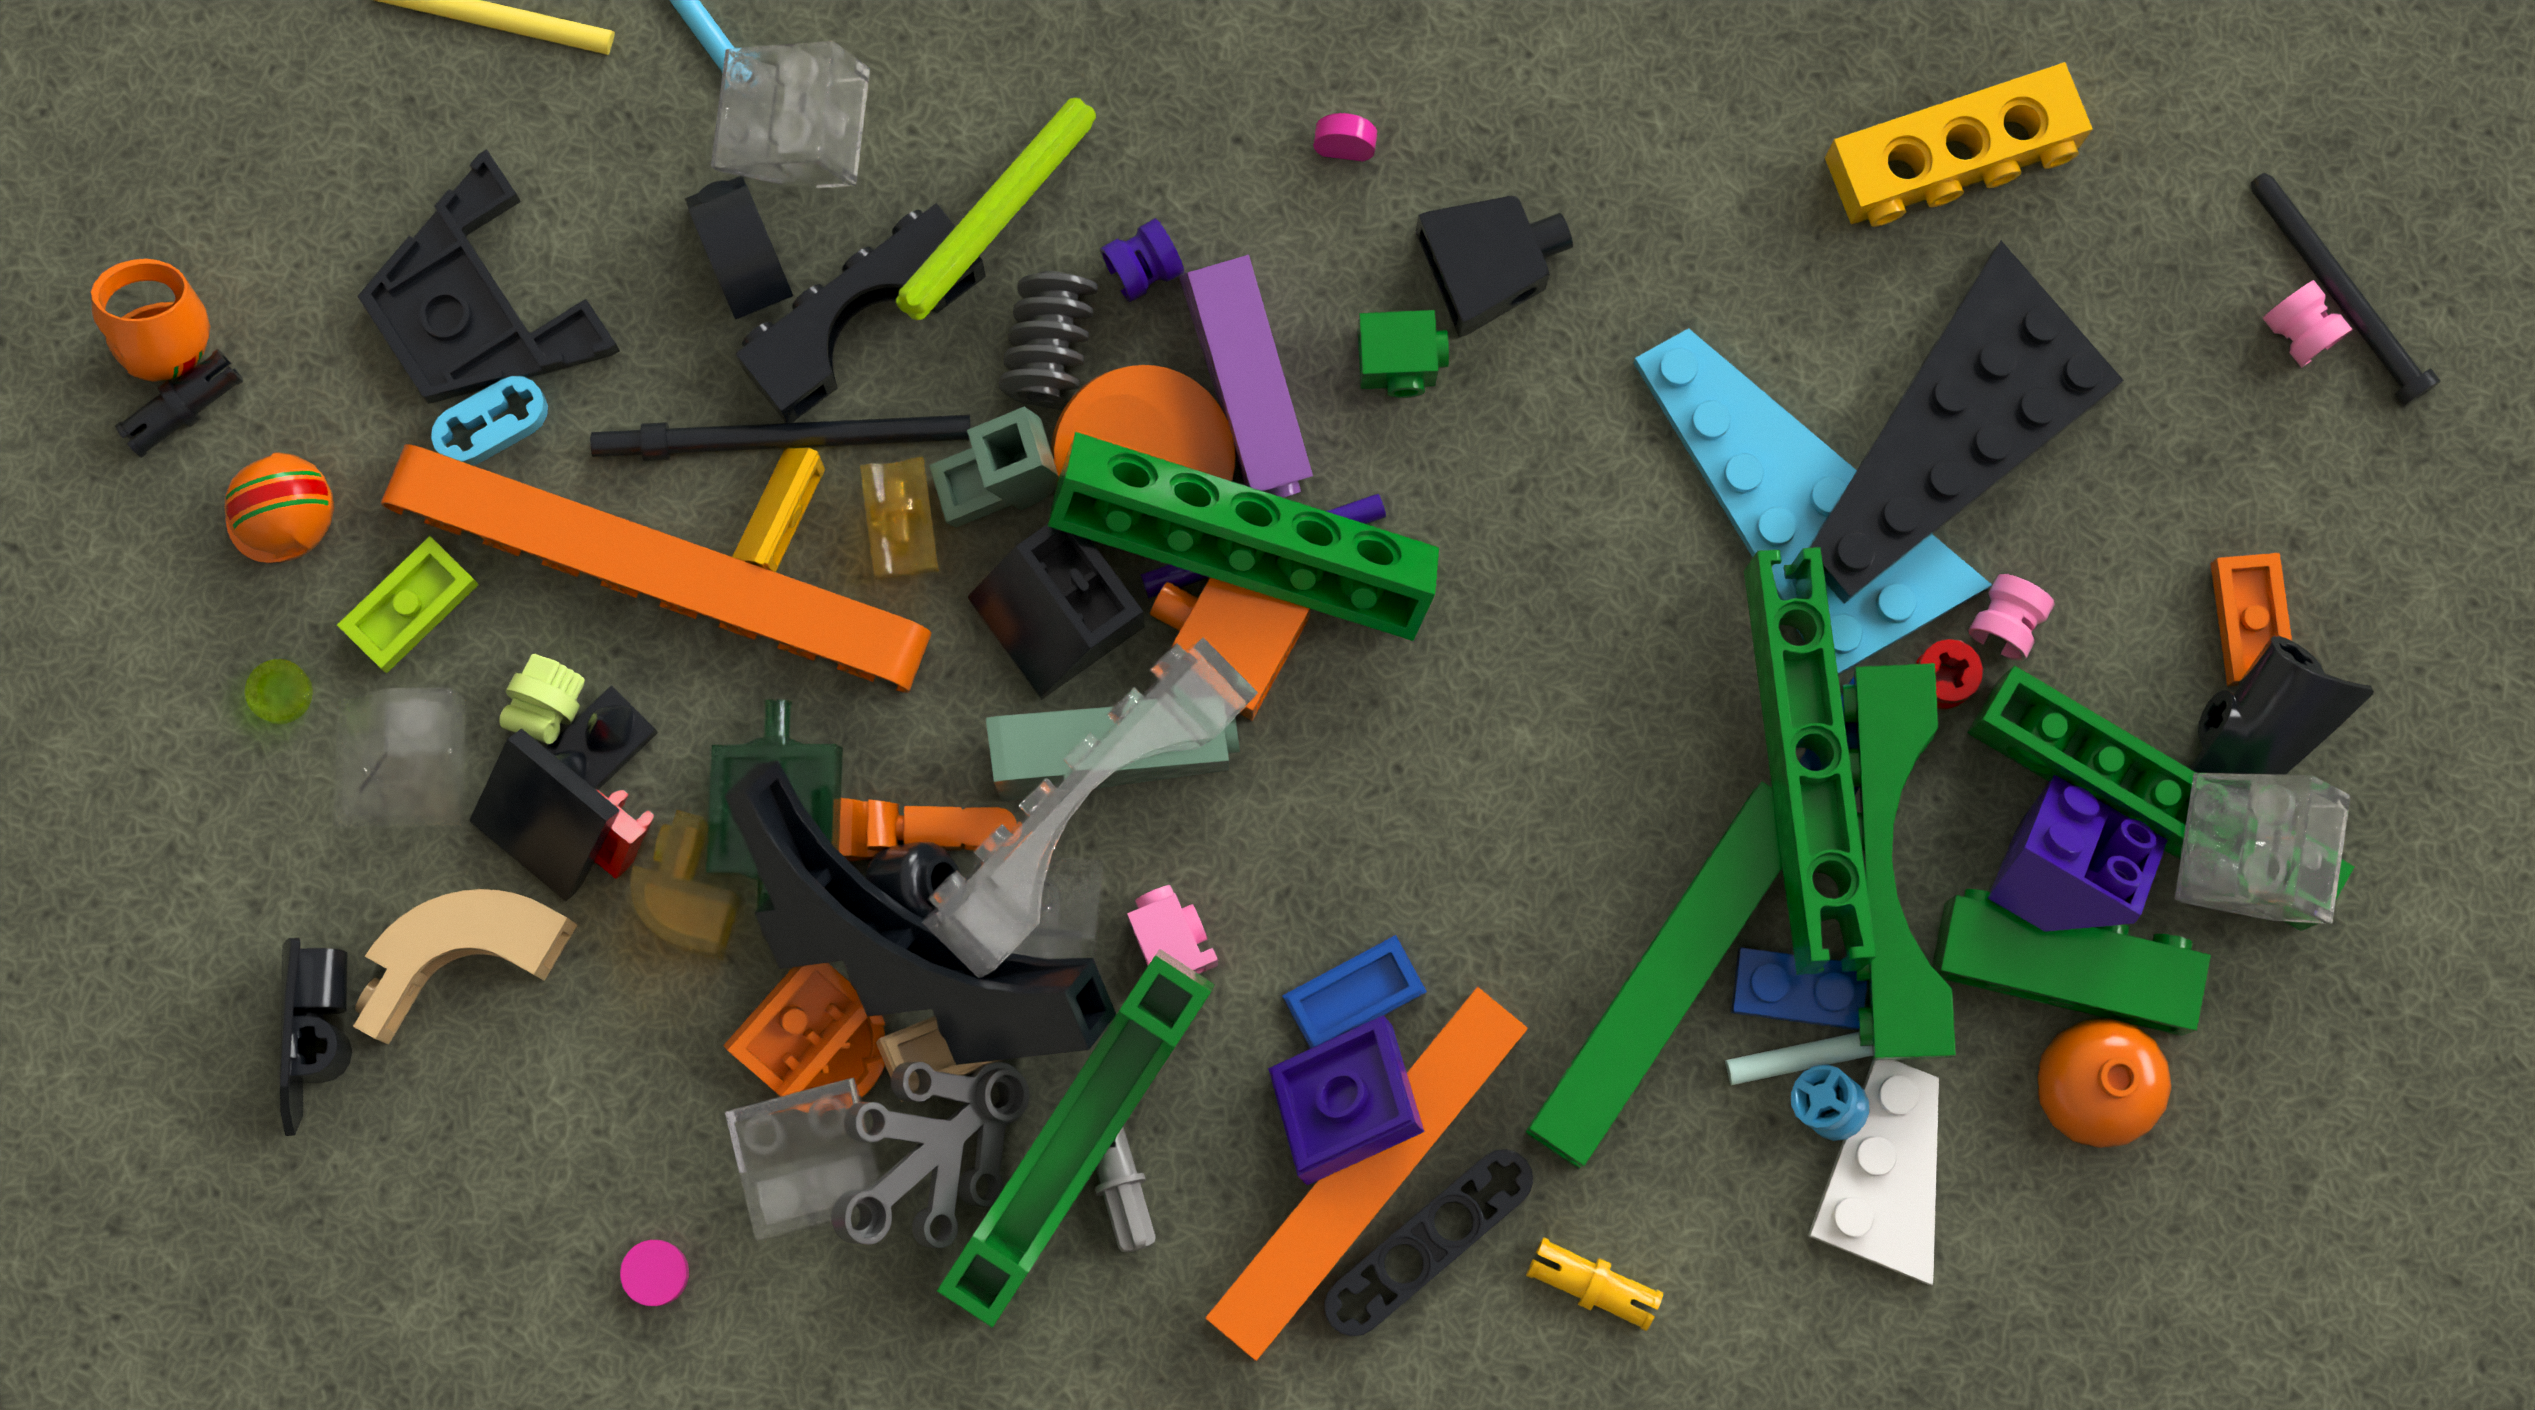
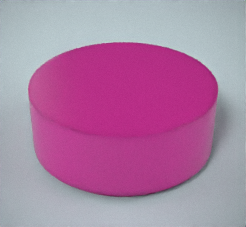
M1347 113L1330 114L1321 118L1316 123L1313 147L1323 157L1366 161L1374 156L1377 129L1370 121L1357 115Z
M646 1240L635 1245L626 1254L621 1265L620 1278L625 1292L637 1303L654 1307L663 1306L673 1302L682 1294L688 1282L689 1267L684 1254L675 1245L662 1240Z

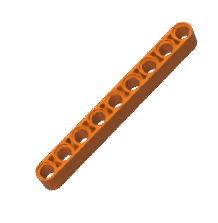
M404 445L381 501V505L397 514L402 515L403 510H407L426 518L425 524L459 536L462 530L482 537L484 539L483 544L518 557L521 551L543 559L541 565L575 577H578L580 572L602 580L600 586L637 598L638 593H642L661 601L659 606L694 619H696L697 614L715 619L720 622L718 627L753 640H755L756 635L779 642L778 649L814 661L817 655L838 663V670L871 682L874 681L876 676L898 684L896 690L903 693L910 692L932 634L924 626L901 616L415 445Z

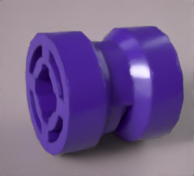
M1156 218L1138 227L1136 235L1129 240L1116 239L1100 248V253L1110 274L1118 273L1125 287L1120 291L1128 302H1132L1145 295L1149 285L1155 281L1162 280L1168 282L1185 273L1182 261L1172 240Z

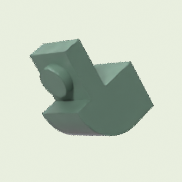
M1025 406L968 429L967 432L972 448L929 465L945 521L955 528L1011 505L1019 510L1026 509L1049 496L1056 489L1059 478L1042 420Z

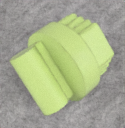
M532 654L522 674L515 673L506 689V694L513 700L510 705H507L502 710L500 726L515 733L523 729L535 740L547 744L553 743L560 733V723L570 725L579 710L580 705L576 700L583 688L585 679L580 674L561 665L558 661Z

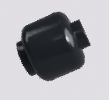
M915 842L885 848L874 855L867 867L865 876L869 882L907 910L934 925L950 916L957 904L962 889V878L957 864L944 848L933 842Z

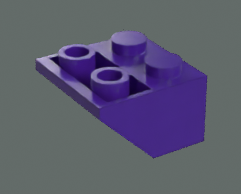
M2054 775L2018 825L1988 899L2044 932L2134 924L2142 914L2167 839L2153 832L2145 823L2136 819H2130L2099 801L2088 790L2079 786H2073Z

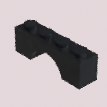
M937 203L924 213L921 210H915L904 216L892 229L893 236L874 250L871 247H865L856 252L843 265V273L825 287L821 284H816L808 288L792 304L793 311L775 324L769 321L757 326L744 338L742 342L743 348L735 353L741 367L785 423L794 422L838 389L833 371V352L837 338L848 321L858 312L871 305L896 300L899 296V290L956 227ZM980 256L931 311L939 313L986 277L983 260Z

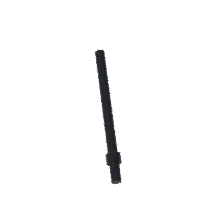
M970 415L669 428L668 422L642 423L640 430L591 432L590 443L592 457L642 455L643 461L670 460V454L970 440L967 430L971 428Z

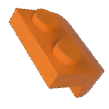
M829 963L793 967L723 1046L791 1105L809 1111L811 1108L824 1109L835 1106L843 1108L862 1098L875 1085L885 1067L876 1044L879 1038L885 1036V1022L882 1015L867 1017L856 990Z

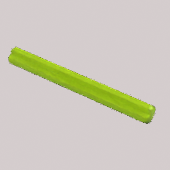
M1077 97L1068 99L899 290L896 304L901 311L907 313L913 320H922L930 313L1091 129L1093 121L1096 119V113L1091 106L1085 105Z

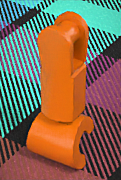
M839 798L838 851L848 861L873 859L874 855L879 851L893 845H898V841H904V844L933 842L949 851H960L962 848L965 850L998 851L1009 847L1014 842L1017 834L1015 817L1010 811L1000 807L962 809L961 807L904 806V815H899V804L870 799L867 802Z

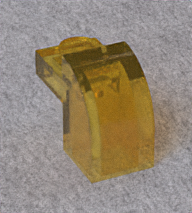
M676 810L672 825L663 824L656 840L653 858L654 861L661 862L658 872L634 865L632 867L630 889L633 904L644 924L669 945L686 952L723 961L741 899L732 891L693 881L709 824L702 816Z

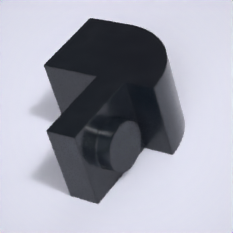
M742 175L729 181L712 182L703 187L699 193L685 198L692 220L735 320L793 297L776 252Z

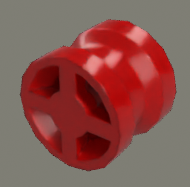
M1946 639L1936 642L1915 663H1935L1937 709L1947 710L1959 706L1976 692L1982 681L1983 667L1979 655L1971 646L1959 640ZM1941 660H1942L1943 664H1947V665H1950V666L1955 667V668L1950 669V668H1948V667H1946V666H1942V665H1941Z

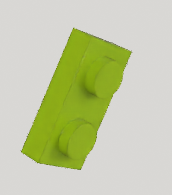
M429 536L342 619L337 626L387 674L479 584Z

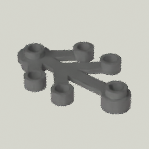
M904 1062L898 1065L891 1077V1087L896 1097L900 1100L922 1102L931 1096L965 1103L947 1120L887 1111L882 1104L877 1102H857L847 1110L844 1118V1127L848 1136L855 1141L878 1142L883 1138L919 1144L867 1190H850L838 1198L831 1212V1221L836 1234L842 1240L848 1243L866 1245L882 1240L891 1226V1206L930 1171H932L928 1207L917 1213L912 1225L914 1238L920 1245L932 1248H945L953 1243L958 1233V1222L954 1215L957 1190L961 1199L970 1206L989 1207L994 1204L1004 1187L1000 1175L1005 1128L1024 1113L1030 1095L1025 1078L1013 1066L1007 1063L992 1062L984 1064L977 1068L971 1077L934 1071L929 1064L924 1062ZM913 1071L919 1076V1087L915 1093L910 1090L908 1081ZM993 1084L1000 1092V1098L995 1105L991 1102ZM866 1111H869L873 1117V1126L868 1133L862 1127V1117ZM978 1130L975 1167L965 1170L959 1179L964 1141ZM980 1176L984 1177L988 1183V1191L981 1198L976 1192V1183ZM856 1205L860 1211V1221L853 1228L851 1213ZM937 1217L940 1221L941 1229L939 1235L934 1239L930 1233L931 1221Z

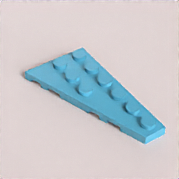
M1688 328L1636 357L1633 364L1751 556L1753 557L1760 550H1780L1782 562L1772 566L1778 597L1784 601L1797 598L1796 579H1785L1783 567L1784 565H1791L1802 548L1809 547L1857 470ZM1933 534L1845 604L1826 584L1838 675L1986 591L1992 584ZM1797 629V631L1799 632L1800 636H1801L1802 639L1804 640L1803 635H1802V634L1800 633V631Z

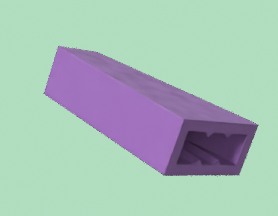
M1249 255L1179 276L1219 405L1229 423L1234 441L1235 456L1245 486L1282 498L1301 492L1299 480L1312 477L1313 474Z

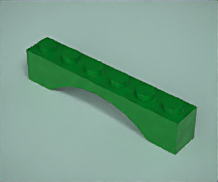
M1935 663L1856 667L1854 684L1842 685L1843 714L1845 723H1856L1857 748H1848L1853 787H1859L1861 812H1857L1877 954V957L1861 971H1856L1857 981H1869L1870 1007H1858L1860 1046H1872L1873 1060L1953 1058L1956 1055L1952 988L1930 965L1910 932L1897 896L1892 863L1894 820L1902 789L1916 761L1935 737L1938 730Z
M1159 949L1027 1154L939 1286L937 1292L993 1328L1103 1156L1210 995L1215 984Z

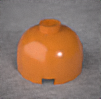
M2111 1018L2083 1020L2057 1034L2042 1053L2037 1077L2039 1102L2052 1125L2072 1141L2097 1148L2127 1145L2148 1133L2166 1110L2172 1087L2168 1061L2156 1041L2137 1026Z

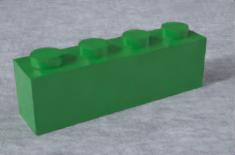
M1965 889L1963 896L1955 895L1945 902L1932 967L1944 980L2094 1016L2111 1018L2179 1036L2197 1031L2211 955L2191 950L2193 943L2191 940L2160 933L2154 934L2152 941L2128 935L2129 926L2125 924L2044 932L1988 899L1989 891L1978 889Z

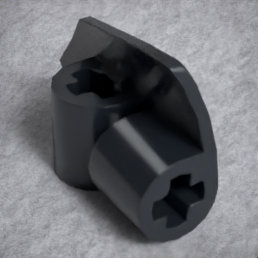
M2273 636L2239 681V689L2236 693L2221 690L2208 701L2198 725V736L2203 749L2189 769L2240 799L2269 791L2340 727L2373 695L2374 691L2371 685L2345 681L2325 674L2317 659L2306 649L2287 638Z
M289 938L282 945L280 1112L285 1136H295L302 1120L303 1083H323L335 1080L345 1072L352 1056L351 1043L346 1034L323 1020L324 1014L347 1012L348 953L343 950L328 948L300 949V938ZM315 1036L328 1044L325 1054L316 1053V1063L304 1057L305 1046H315Z

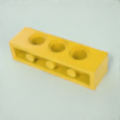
M2063 62L1833 140L1825 160L1851 225L1869 219L1871 226L1877 227L1902 217L1906 213L1905 206L1926 200L1929 207H1938L1964 194L1962 187L1983 180L1987 188L2006 184L2021 175V167L2039 161L2042 162L2044 169L2065 164L2079 155L2078 148L2081 147L2093 128L2068 67ZM2016 122L2021 124L2028 131L2030 139L2018 140L2011 137L2005 130L2004 123ZM1958 141L1965 144L1970 149L1973 158L1963 160L1954 157L1947 149L1946 142ZM1901 160L1908 163L1913 168L1916 177L1912 179L1897 177L1890 170L1888 162Z

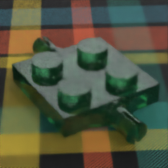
M773 699L764 700L765 721L763 738H757L745 744L712 745L706 873L712 875H745L757 880V910L770 897L764 883L758 876L756 865L739 827L733 820L731 809L724 796L757 763L775 760L780 762L800 802L831 844L839 851L843 747L837 744H803L791 739L790 718L792 701L776 699V701Z

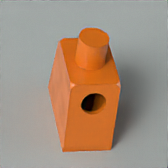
M1210 577L1199 598L1170 582H1166L1152 606L1150 615L1180 631L1170 649L1171 660L1241 715L1253 721L1310 618L1311 609Z

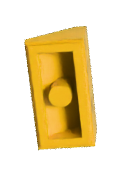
M787 448L783 451L732 556L733 558L773 572L777 571L825 471L818 451L811 448Z

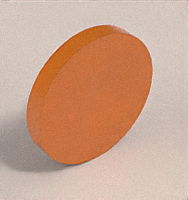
M1135 365L1114 369L1094 378L1070 399L1054 429L1051 452L1058 475H1060L1074 434L1078 432L1229 481L1233 480L1235 447L1229 423L1223 410L1212 395L1199 383L1169 368L1155 365Z

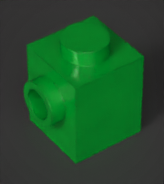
M1435 310L1359 313L1357 333L1361 389L1387 388V395L1390 397L1411 398L1424 394L1425 387L1436 385L1438 368L1449 367V342L1447 330H1436Z

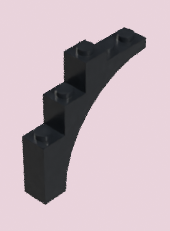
M778 760L757 763L724 795L731 809L733 820L739 827L756 865L758 876L764 883L770 897L755 912V915L779 969L843 961L848 971L850 983L856 990L867 1017L932 1009L937 1020L939 1032L946 1040L956 1065L1089 1050L1116 1016L1115 1009L1094 958L1045 959L1002 952L955 936L915 915L869 882L831 844L804 808Z

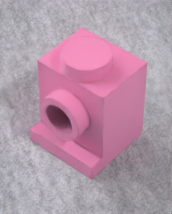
M1171 885L1150 891L1135 900L1138 909L1127 913L1147 965L1150 964L1155 954L1161 949L1198 974L1218 966V959L1213 948L1200 953L1197 944L1208 939L1194 905L1191 904L1181 908Z

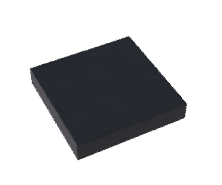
M520 729L506 740L469 821L564 901H567L583 885L620 810L523 729Z

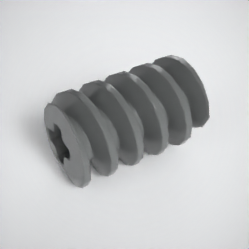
M1041 271L1040 273L1024 276L1018 281V294L1023 299L1019 300L1013 307V317L1018 323L1009 329L1008 340L1014 347L1009 348L1004 353L1003 358L1004 365L1010 371L1000 376L999 389L1005 395L1023 404L1063 410L1069 401L1059 396L1060 390H1075L1080 385L1079 379L1064 372L1065 366L1083 365L1085 359L1084 355L1070 349L1069 343L1085 342L1089 338V332L1074 325L1073 322L1074 319L1091 318L1094 312L1092 307L1078 301V296L1096 294L1098 284L1074 274Z

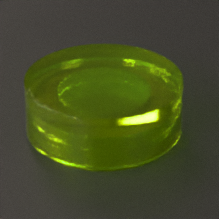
M272 659L261 663L250 673L245 685V698L251 711L262 720L272 724H287L301 717L308 709L313 695L312 683L306 672L295 663L285 659Z

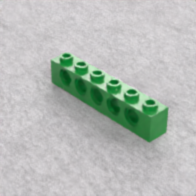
M1078 432L1074 434L1057 481L1048 527L1414 641L1435 596L1439 547Z
M2015 665L1997 680L1967 732L1969 735L2048 782L2056 775L2073 786H2079L2088 790L2096 799L2130 819H2136L2145 823L2153 832L2167 839L2164 851L2299 931L2325 921L2355 867Z

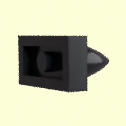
M611 685L546 749L594 789L599 790L658 732Z

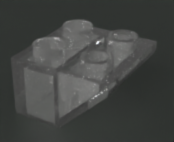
M834 41L726 49L711 167L724 173L789 186L810 188L856 186L870 68Z
M2194 773L2175 900L2181 903L2272 921L2332 924L2351 795L2313 775Z
M854 1077L725 1111L756 1241L769 1243L832 1226L831 1212L842 1194L850 1190H867L883 1176L876 1143L855 1141L848 1136L844 1127V1118L847 1110L853 1104L862 1102ZM865 1112L862 1117V1127L868 1133L871 1127ZM856 1205L853 1207L851 1220L860 1218V1211Z

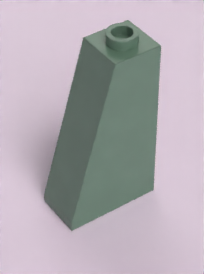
M1220 698L1003 715L986 718L993 779L1001 802L1228 771V754L1240 752L1235 714L1222 715Z

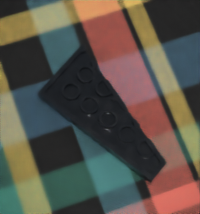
M2002 240L1995 247L1973 285L1965 294L1940 338L1932 347L1891 413L1884 428L1871 445L1851 481L1838 498L1808 547H1821L1825 583L1843 604L1848 602L2124 381Z

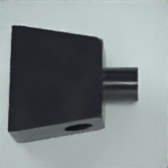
M1506 196L1428 211L1418 215L1416 235L1459 338L1472 333L1544 291L1550 276L1544 258L1573 248L1569 227L1561 213L1530 224L1517 196Z

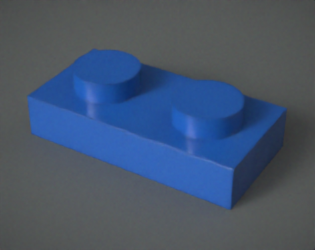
M1739 948L1731 1013L1859 1030L1858 1007H1864L1867 981H1857L1856 971L1842 972L1841 961H1828L1824 965L1822 973L1797 975L1795 959L1792 954Z

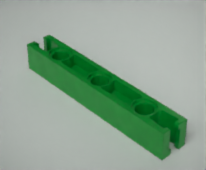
M1821 547L1802 548L1791 565H1784L1785 579H1796L1797 598L1786 601L1778 597L1772 570L1774 564H1781L1782 562L1780 550H1760L1756 552L1745 568L1744 578L1796 974H1817L1824 971V965L1830 961L1829 948L1822 949L1821 922L1830 919H1836L1840 924L1846 957L1841 960L1842 972L1861 971L1877 957ZM1789 625L1798 629L1803 635L1805 645L1795 646L1786 642L1781 636L1779 626ZM1796 748H1808L1815 752L1820 759L1821 770L1812 771L1803 767L1797 759ZM1823 873L1830 876L1837 884L1839 890L1838 898H1826L1821 895L1814 887L1813 874Z
M1763 781L1752 791L1712 851L1711 857H1708L1641 957V962L1637 963L1571 1062V1067L1567 1068L1524 1132L1577 1169L1585 1166L1782 869L1772 787Z

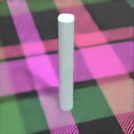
M1859 1032L1728 1059L1725 1060L1730 1085H1736L1807 1070L1817 1065H1830L1873 1056L1872 1046H1860Z

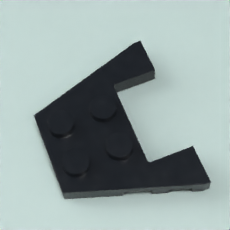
M487 149L478 154L469 166L472 170L454 191L448 189L434 207L437 211L413 238L410 235L357 296L428 404L483 390L510 376L530 378L610 357L620 351L587 299H584L532 333L528 332L468 241L467 235L521 202Z

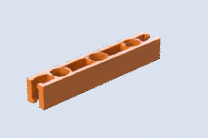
M1477 987L1407 1072L1424 1132L1318 1180L1206 1316V1320L1252 1359L1257 1361L1523 1036L1528 1027Z

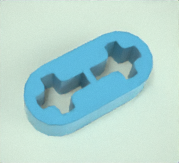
M510 376L501 379L449 408L437 417L431 434L434 448L439 454L473 466L533 434L543 425L548 411L545 395L532 380L523 376ZM517 392L522 399L533 396L534 400L526 405L529 415L525 419L518 420L513 414H507L493 421V417L509 408L506 398L510 394ZM484 422L487 423V426L471 435L473 447L463 452L457 445L447 448L446 444L454 438L451 428L456 424L462 423L467 430H470Z

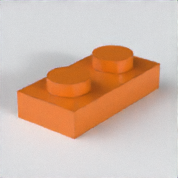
M2280 553L2216 558L2210 563L2227 686L2239 685V681L2271 637L2281 636L2292 641Z

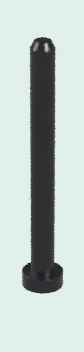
M2262 173L2251 182L2253 194L2399 384L2401 389L2394 395L2402 406L2406 407L2437 386L2441 380L2432 369L2424 373L2421 372L2273 176Z

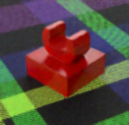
M624 790L616 791L608 798L602 794L620 812L594 861L615 879L621 876L634 862L642 840L646 836L654 817L650 811H646L640 818L634 820L623 811L622 807L628 797Z

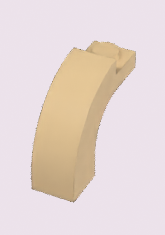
M463 890L428 900L414 907L392 923L379 936L365 955L366 958L387 970L381 980L378 978L372 979L361 993L355 1007V1011L360 1015L353 1027L376 1040L389 1044L427 980L447 963L465 956H496L517 965L545 981L577 924L531 898L500 890Z

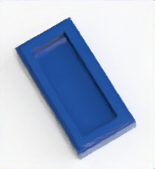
M1395 935L1282 995V998L1311 1049L1373 1019L1386 1015L1424 995L1427 991Z

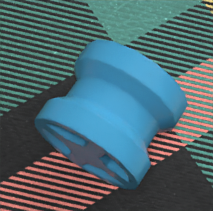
M1826 1064L1809 1068L1798 1077L1791 1091V1106L1796 1117L1823 1138L1832 1141L1846 1140L1856 1135L1867 1121L1869 1099L1864 1089L1837 1067ZM1830 1109L1836 1110V1111H1834V1112H1832V1113H1828V1114H1827V1112H1826V1111H1828V1110H1830Z

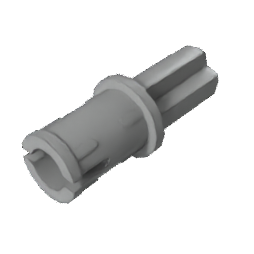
M1123 1126L1096 1167L1100 1185L1095 1187V1192L1097 1196H1104L1118 1248L1122 1252H1134L1155 1243L1156 1236L1140 1185L1146 1181L1145 1175L1136 1171Z

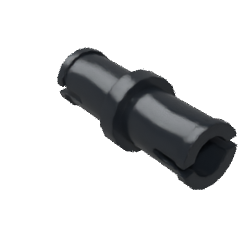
M216 349L210 357L175 383L167 380L158 387L160 394L126 420L116 424V430L122 438L128 437L131 439L147 427V429L127 443L142 458L147 454V451L183 424L191 427L201 420L199 412L244 380L236 368L232 370L231 367H228L232 363L219 349Z

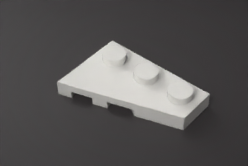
M1873 1060L1863 1085V1089L1869 1099L1867 1121L1856 1135L1843 1140L1808 1236L1927 1285H1933L1939 1078L1896 1060Z

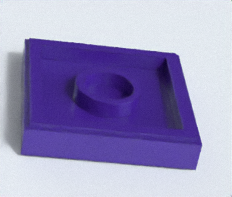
M1384 1015L1268 1068L1297 1176L1306 1185L1312 1184L1424 1132L1393 1026Z

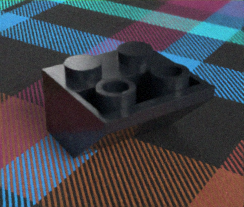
M1048 524L1016 545L968 595L970 603L1041 700L1145 627L1143 610L1090 539L1048 527Z

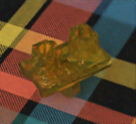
M916 457L887 464L860 465L875 579L939 571L924 458Z

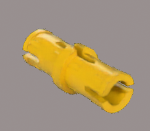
M1545 1237L1542 1238L1536 1253L1559 1264L1560 1267L1559 1269H1554L1533 1259L1527 1271V1277L1538 1279L1580 1298L1578 1305L1590 1311L1595 1305L1639 1326L1641 1330L1647 1331L1655 1316L1631 1305L1630 1302L1632 1299H1635L1658 1310L1663 1292L1655 1291L1611 1271V1263L1598 1258L1596 1263H1593L1550 1242Z

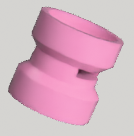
M2314 280L2291 294L2263 317V320L2275 334H2283L2286 339L2290 338L2293 341L2290 345L2289 353L2301 368L2311 362V359L2326 348L2328 350L2352 331V328L2341 314H2327L2328 308L2324 304L2325 294Z
M1999 574L1988 592L1991 600L1988 610L1979 612L1976 615L1968 631L1970 636L1981 644L1985 643L1989 633L2004 639L2007 643L2001 655L2012 660L2023 661L2027 658L2035 643L2032 630L2035 629L2037 624L2047 620L2055 603L2048 593L2033 583L2017 576Z

